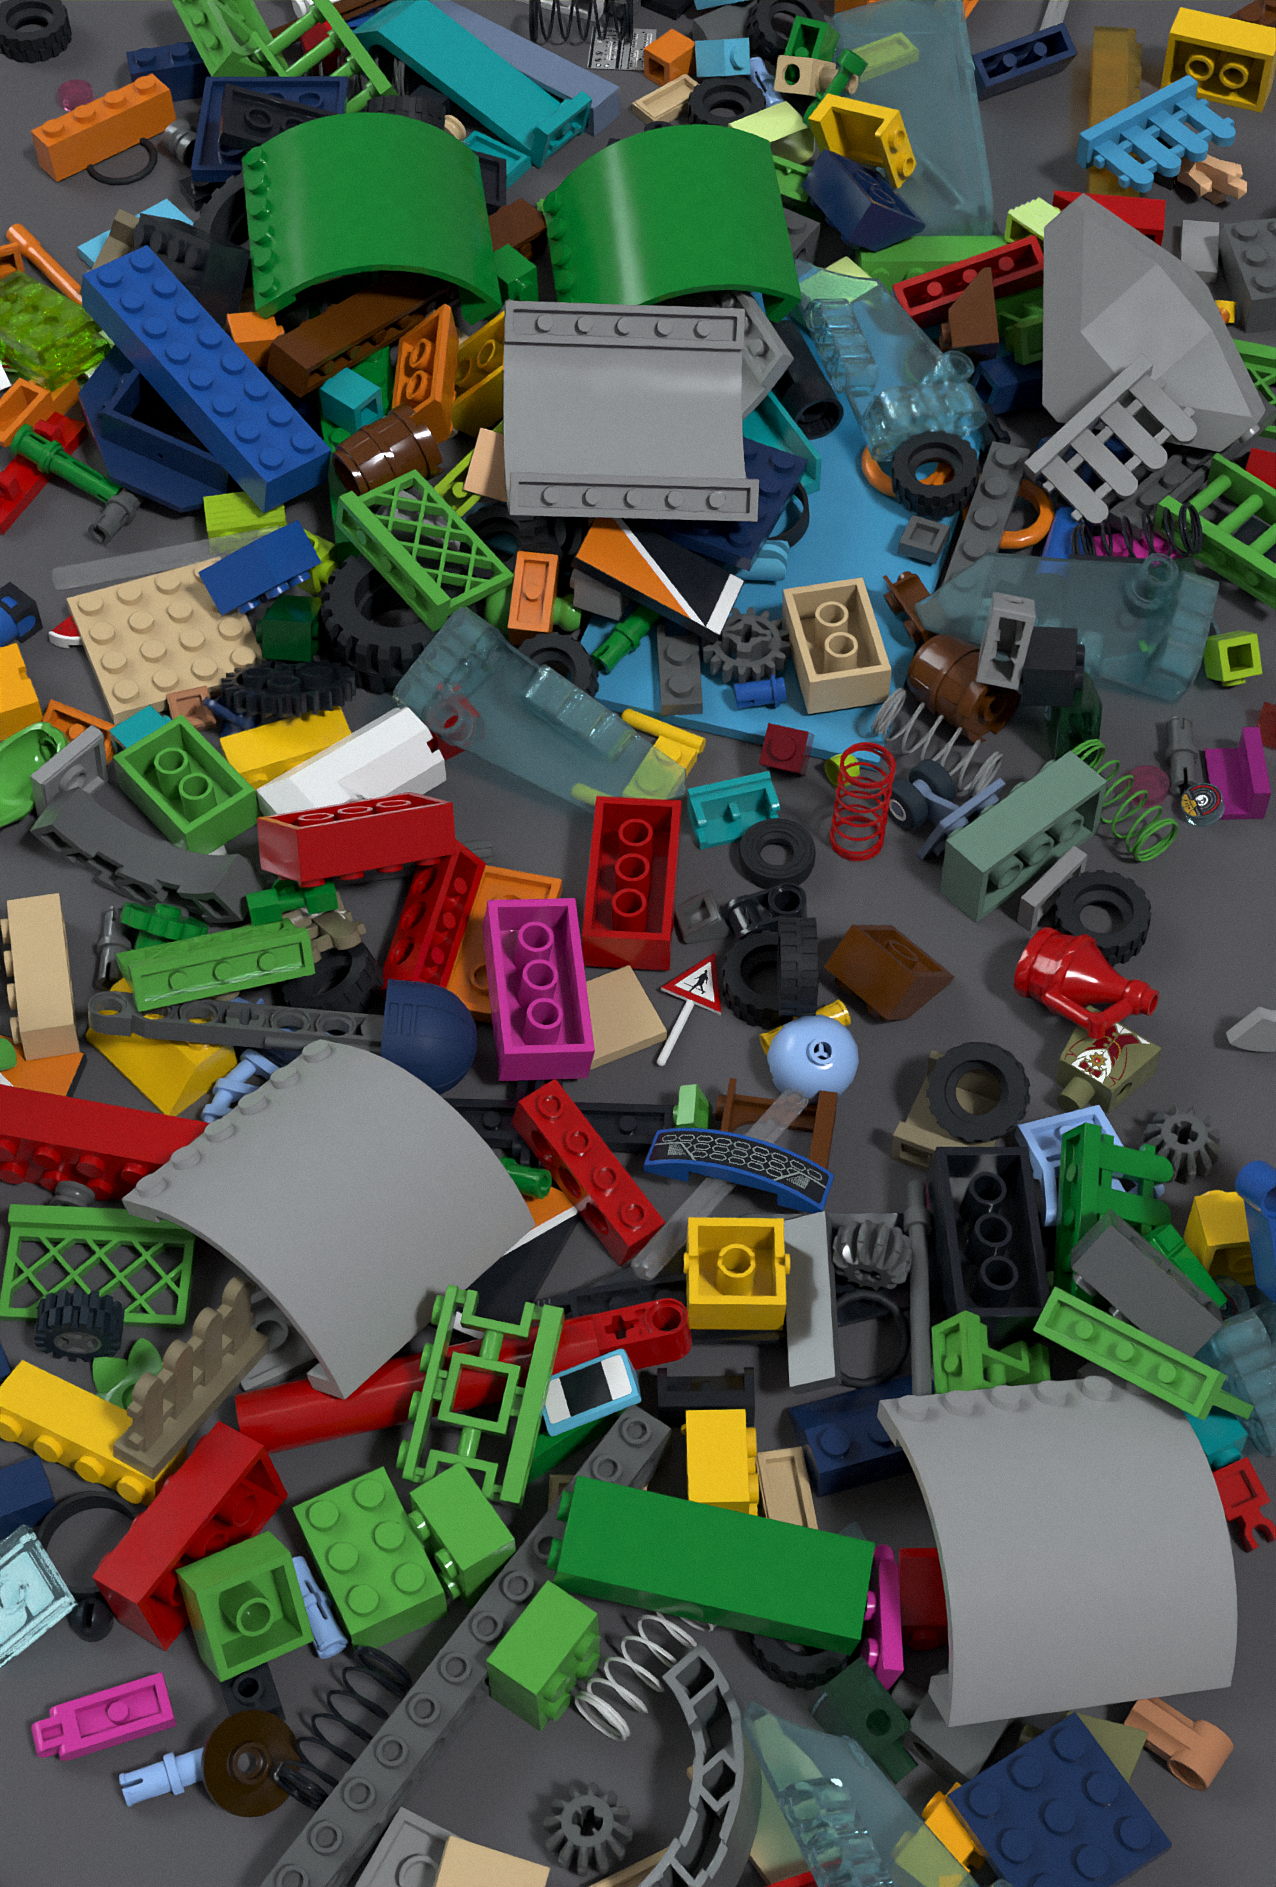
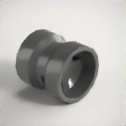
M179 119L172 122L166 128L162 138L163 146L190 169L197 135L196 128L187 120Z

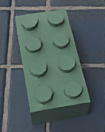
M1069 751L1057 761L1054 759L1050 760L1042 767L1039 774L1026 783H1018L1006 798L996 805H988L981 811L976 820L965 828L958 827L948 836L945 842L946 849L940 892L975 923L979 922L1050 869L1073 846L1078 848L1098 832L1107 781L1072 751Z

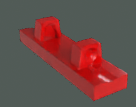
M55 411L46 422L40 419L33 427L35 433L50 442L56 440L61 443L64 452L70 456L89 435L86 423L70 419ZM21 455L15 457L0 472L1 535L5 534L55 475L52 472L47 474L38 471L36 464Z

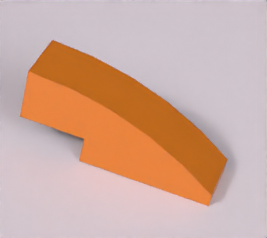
M46 363L30 381L19 378L0 398V446H10L15 434L24 424L34 427L40 419L46 422L54 411L65 415L78 402L80 388L76 376Z

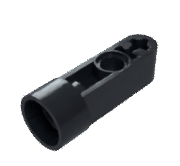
M769 320L794 357V360L772 389L779 402L808 440L822 438L830 434L840 424L844 414L843 406L832 386L826 380L796 324L792 320H781L779 323Z

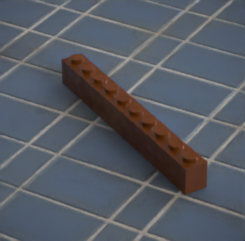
M523 198L508 206H502L496 213L488 217L493 252L509 244L530 260L546 250L548 236L545 215ZM394 271L389 275H383L375 283L363 290L355 291L351 297L341 303L329 306L322 314L311 320L303 321L296 329L285 335L277 336L269 347L270 355L266 371L301 398L324 384L328 379L333 378L345 367L351 368L404 336L422 322L426 315L434 308L437 310L443 304L452 307L459 303L458 285L438 277L414 272Z

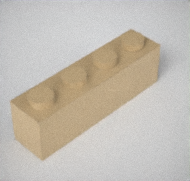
M55 893L7 900L8 918L0 919L4 945L11 944V950L4 951L7 977H14L15 983L7 984L10 1010H18V1017L10 1018L14 1044L22 1043L26 1061L79 1053L66 928L60 895Z

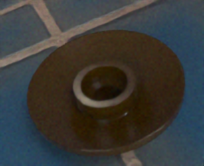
M244 1710L226 1717L212 1730L202 1752L201 1775L207 1793L218 1807L232 1815L251 1818L263 1816L276 1810L288 1799L290 1795L276 1782L274 1773L277 1772V1768L280 1767L283 1761L295 1760L301 1762V1758L296 1750V1737L290 1727L272 1713L262 1710ZM243 1753H247L251 1759V1765L246 1772L242 1773L238 1768V1759ZM285 1766L300 1773V1767L298 1766Z

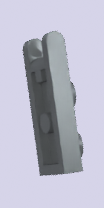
M665 623L656 624L661 715L703 714L698 635L688 630V635L666 636Z

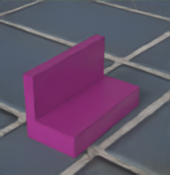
M1243 727L1238 748L1204 749L1203 752L1208 785L1217 788L1221 794V803L1213 812L1214 820L1265 818L1271 789L1260 728ZM1209 790L1210 792L1213 793V795H1214V797H1215L1214 803H1216V795H1215V793H1214L1213 791Z

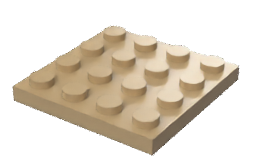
M220 557L67 598L69 612L73 617L83 647L115 725L120 724L149 705L158 713L169 710L166 694L206 685L210 698L222 695L221 678H226V673L234 672V668H246L248 663L260 665L261 660H266L262 658V650L256 642L255 634L246 614L240 615L237 609H234L221 616L198 574L201 570L221 560Z

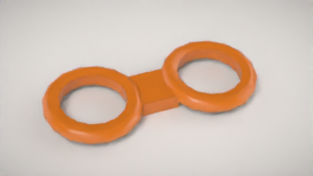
M895 428L881 432L867 443L861 455L862 472L871 486L884 495L896 498V494L892 491V478L882 472L877 464V460L887 449L899 446L914 434L923 433L922 430L916 428ZM936 462L937 468L935 472L926 479L919 480V482L927 485H943L953 480L955 472L952 466ZM1023 479L1018 496L1025 498L1034 505L1038 512V519L1029 528L1019 531H1005L1000 549H1022L1037 544L1049 534L1055 517L1054 504L1045 490L1032 481ZM971 502L962 510L963 522H965Z

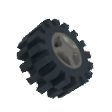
M66 1289L58 1290V1295L51 1292L46 1295V1299L41 1298L39 1301L34 1336L35 1345L41 1347V1351L45 1354L53 1352V1357L57 1359L67 1356L68 1361L76 1362L77 1358H83L84 1362H93V1357L114 1356L121 1348L125 1310L119 1301L113 1302L112 1296L106 1294L103 1297H99L100 1292L91 1290L90 1294H84L83 1289H74V1293H69Z

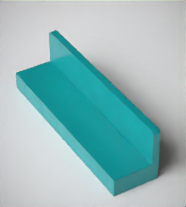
M770 391L762 402L742 421L743 437L807 459L806 472L800 483L803 485L807 495L819 491L821 456L773 392ZM793 494L789 502L798 498Z

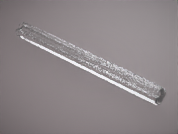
M282 526L56 567L52 570V580L56 590L63 591L198 565L204 561L217 562L249 543L282 528Z
M787 1087L749 1129L745 1136L774 1144L807 1107L809 1100L806 1096H803L805 1092L799 1088L793 1091L790 1087ZM707 1176L634 1257L631 1267L635 1271V1275L640 1279L653 1280L686 1243L688 1217H709L737 1184Z

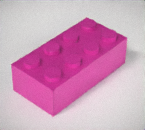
M575 898L488 900L482 932L498 1080L588 1078L595 1048Z

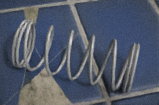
M898 688L880 708L871 726V731L875 735L883 733L885 742L895 740L905 731L901 746L903 754L915 751L924 743L920 756L921 762L924 760L931 737L944 717L940 715L928 733L913 748L908 751L905 750L909 732L916 718L923 710L925 703L919 705L912 718L898 733L891 738H887V729L899 713L906 699V690ZM962 727L957 729L945 747L931 760L936 761L943 755L940 765L944 767L950 749L961 733ZM981 739L976 741L962 761L949 772L951 776L963 765L958 778L959 791L969 789L968 797L971 796L972 798L989 785L1003 761V754H1000L999 751L994 752L980 768L974 780L965 787H961L965 770L981 743Z

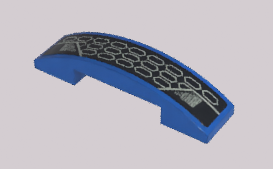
M701 1128L658 1130L643 1166L644 1172L688 1182L691 1172L776 1193L777 1205L813 1214L824 1211L834 1181V1174L822 1166L778 1145L736 1133Z

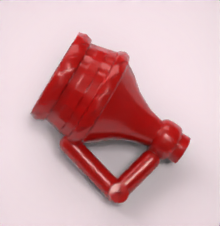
M1050 927L1038 930L1031 938L1022 953L1014 975L1013 987L1016 994L1020 997L1036 999L1048 1007L1052 1014L1062 1015L1087 1030V1035L1092 1039L1103 1038L1106 1030L1129 1015L1139 1016L1144 1014L1151 1016L1159 1000V991L1151 989L1147 982L1138 979L1130 981L1119 975L1107 962L1092 936L1088 934H1081L1079 936L1063 935ZM1092 1004H1112V1006L1101 1013H1092L1084 1008Z

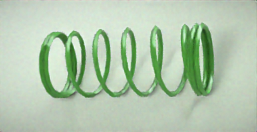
M1098 739L1087 740L1071 750L1077 756L1085 749L1094 746L1080 758L1083 761L1090 753L1099 749L1095 758L1088 765L1093 770L1099 765L1106 752V746ZM1119 760L1106 762L1096 772L1099 774L1110 764L1116 763L1114 771L1105 779L1108 782L1118 772L1120 767ZM1126 775L1115 781L1106 790L1104 800L1116 785L1125 779H1131L1128 786L1119 795L1103 803L1102 807L1112 804L1125 795L1132 787L1134 776ZM1140 790L1131 795L1119 807L1113 820H1106L1102 815L1100 816L1101 822L1112 823L1111 831L1113 836L1119 839L1126 838L1125 847L1127 851L1132 853L1135 860L1139 862L1149 861L1165 851L1174 841L1179 829L1178 823L1172 818L1157 821L1163 809L1162 806L1156 805L1143 812L1136 819L1127 835L1122 836L1116 833L1115 823L1133 815L1143 806L1148 798L1147 790ZM1140 794H1145L1138 806L1118 818L1123 808L1132 799ZM1155 809H1159L1158 814L1150 823L1137 832L1132 833L1137 824L1147 814ZM1172 824L1171 831L1161 841L1150 848L1139 851L1142 844L1151 834L1165 825ZM1139 835L1131 849L1129 838Z

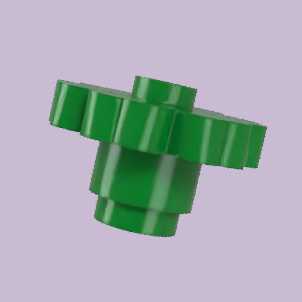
M124 902L120 916V922L140 929L134 949L207 935L209 929L208 924L194 918L182 916L181 909L163 903H156V906L153 907Z

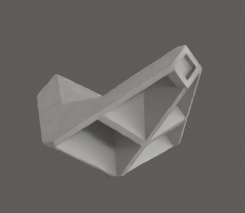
M1082 193L1044 227L1043 406L1057 422L1068 423L1143 353L1153 364L1150 378L1155 382L1161 377L1167 383L1163 391L1182 410L1189 405L1196 412L1191 419L1197 426V434L1195 439L1191 443L1185 444V446L1221 452L1237 439L1241 444L1246 442L1260 430L1257 424L1266 409L1208 286L1194 269ZM1130 395L1121 405L1126 409L1135 399ZM1144 408L1134 416L1135 420L1153 438L1163 429ZM1099 423L1094 429L1103 430L1105 426ZM1170 437L1166 441L1168 443L1179 444L1172 437Z

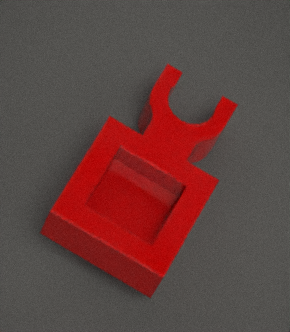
M1248 1457L1213 1472L1226 1523L1237 1520L1240 1526V1540L1246 1552L1250 1553L1259 1547L1252 1535L1254 1528L1262 1530L1269 1543L1275 1541L1276 1527L1260 1511V1508L1266 1506L1271 1500Z

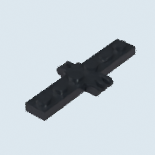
M556 1079L563 1088V1079ZM528 1080L517 1081L516 1100L443 1098L476 1130L490 1148H512V1156L521 1157L520 1165L531 1167V1157H537L511 1124L518 1101L531 1094L528 1092ZM535 1080V1091L545 1085V1080ZM574 1102L611 1152L649 1153L656 1132L658 1130L674 1128V1105ZM539 1161L538 1169H545V1167Z

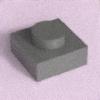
M912 515L899 541L898 553L936 564L949 538L950 526Z

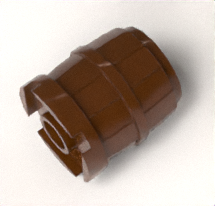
M406 403L396 406L388 411L387 416L369 425L360 427L356 433L336 446V451L332 453L331 459L335 471L347 492L353 491L357 496H360L415 469L426 481L443 473L444 469L437 467L443 463L439 448L425 423L416 425L410 418V416L416 413L412 407ZM411 486V487H409V488H406V489H404V491L407 492L408 490L412 489L414 486ZM373 504V505H371V506H369V507H370L371 509H374V508H377V507H379V506H381V505H379V504Z
M939 634L929 639L915 654L907 672V686L910 689L911 695L918 702L925 703L924 707L933 716L938 718L940 715H943L944 718L942 720L955 726L956 729L962 727L960 734L971 742L976 743L978 739H981V743L987 740L981 736L989 731L994 734L999 733L1014 715L1022 695L1015 689L976 682L980 646L972 645L952 634ZM1021 676V678H1020V683H1021V684H1023V678H1022V676Z

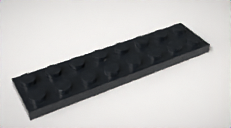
M226 83L222 94L218 143L234 149L250 151L252 148L261 146L290 128L318 118L337 115L338 113ZM472 150L479 158L487 214L491 216L502 206L506 205V159Z

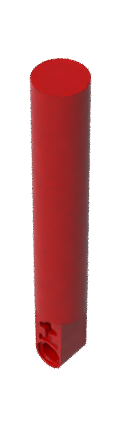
M664 1298L593 1315L588 1314L566 1319L563 1323L552 1375L617 1349H624L627 1352L635 1370L682 1359L689 1353L692 1347L688 1311L680 1301ZM539 1326L532 1327L529 1342L503 1337L498 1361L521 1366L522 1373L518 1387L525 1388ZM483 1338L449 1346L443 1370L449 1371L453 1352L479 1357ZM423 1352L389 1359L345 1400L313 1389L308 1378L236 1394L235 1404L240 1433L264 1445L268 1455L415 1422L408 1420V1414L414 1391L422 1392L427 1373L420 1372ZM462 1368L452 1413L502 1402L508 1377ZM435 1402L432 1417L438 1416L441 1403Z

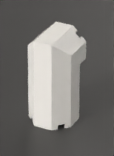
M400 707L394 708L258 788L256 792L259 808L264 816L405 792L423 795L446 781L445 761L439 749L433 753L431 752L426 742L433 739L427 726L409 707L402 709Z

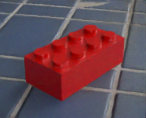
M414 792L257 818L261 869L277 874L279 880L298 881V886L300 887L321 886L325 884L324 878L337 876L341 880L359 879L364 877V871L376 869L377 872L382 873L396 872L403 869L402 864L414 862L416 865H434L441 862L440 857L457 854L453 802Z
M596 796L582 929L584 966L623 968L630 965L632 969L670 971L681 842V800Z
M218 1421L208 1434L198 1440L193 1453L180 1469L167 1478L161 1492L149 1507L137 1515L131 1524L130 1530L115 1549L108 1552L102 1558L92 1579L121 1625L165 1652L190 1621L175 1570L257 1536L289 1496L264 1445Z

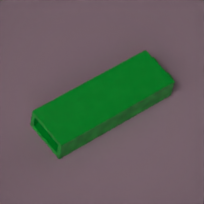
M579 1475L576 1477L572 1492L562 1491L556 1520L565 1522L562 1540L552 1539L546 1569L555 1570L553 1584L562 1590L850 1656L860 1642L875 1548L874 1542Z

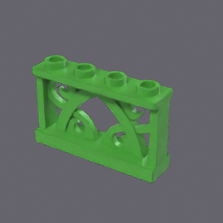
M172 0L211 77H280L272 65L266 68L253 51L258 47L250 36L254 31L260 35L266 44L273 40L253 0ZM229 28H230L231 31L233 32V34H234V36H235L237 42H236L235 39L233 38V36H232V34H231ZM280 52L276 55V58L286 70L288 65Z

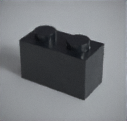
M1033 626L1024 662L1022 705L1074 707V691H1083L1085 644H1077L1078 628Z

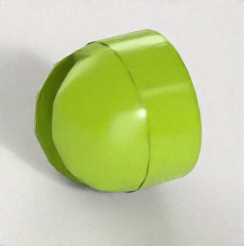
M843 753L827 759L824 763L826 775L835 788L839 785L840 757ZM850 754L845 759L844 766L859 761ZM860 765L848 768L846 770L851 777L859 776ZM847 782L844 784V787L846 788L851 784Z

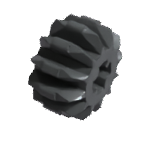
M1175 1105L1169 1109L1168 1115L1157 1111L1156 1115L1153 1116L1152 1123L1145 1127L1142 1139L1144 1144L1156 1146L1155 1155L1167 1158L1172 1164L1173 1176L1169 1183L1175 1180L1176 1176H1182L1188 1185L1194 1181L1195 1175L1205 1178L1210 1173L1212 1165L1218 1162L1220 1156V1130L1210 1128V1115L1197 1118L1193 1106L1186 1113H1181Z
M865 1219L864 1223L855 1220L848 1221L846 1226L839 1227L838 1234L834 1238L832 1247L834 1271L842 1275L844 1281L858 1283L860 1288L869 1286L875 1290H879L880 1287L893 1289L897 1284L905 1282L907 1273L910 1272L912 1239L903 1235L900 1228L886 1226L884 1221L881 1223H874L869 1219Z
M592 1782L588 1786V1794L581 1796L579 1789L571 1784L568 1788L570 1802L554 1797L551 1802V1809L555 1815L544 1818V1830L552 1834L545 1841L546 1849L552 1853L560 1852L558 1865L562 1869L569 1867L576 1860L579 1876H586L588 1864L595 1863L597 1870L605 1875L608 1872L607 1856L614 1860L622 1861L625 1858V1849L621 1844L632 1841V1828L625 1825L630 1819L629 1808L627 1806L616 1807L618 1794L614 1790L607 1792L599 1798L598 1785ZM583 1823H594L593 1835L582 1836L581 1831L584 1830Z

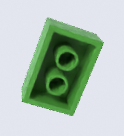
M182 714L113 756L120 788L177 848L201 854H210L257 824L260 812L255 789Z
M384 1466L292 1507L298 1532L324 1589L332 1601V1606L354 1652L361 1645L377 1649L448 1615L444 1590Z

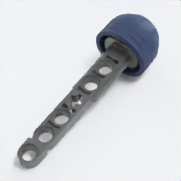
M388 979L384 1015L197 999L138 1012L135 1007L133 993L117 991L96 993L88 1001V1025L98 1033L119 1036H131V1033H135L144 1038L302 1052L308 1044L321 1039L353 1046L381 1056L420 1079L439 1095L455 1087L466 1076L473 1064L477 1051L476 1025L466 1005L449 990L435 984L419 981ZM103 1010H114L118 1011L119 1013L115 1015H102L98 1012ZM159 1014L165 1017L161 1019H148L143 1016ZM193 1018H204L210 1020V1022L193 1023L189 1020ZM284 1026H294L300 1028L301 1030L288 1032L281 1030L280 1028ZM329 1030H339L345 1032L346 1034L341 1036H333L325 1032Z

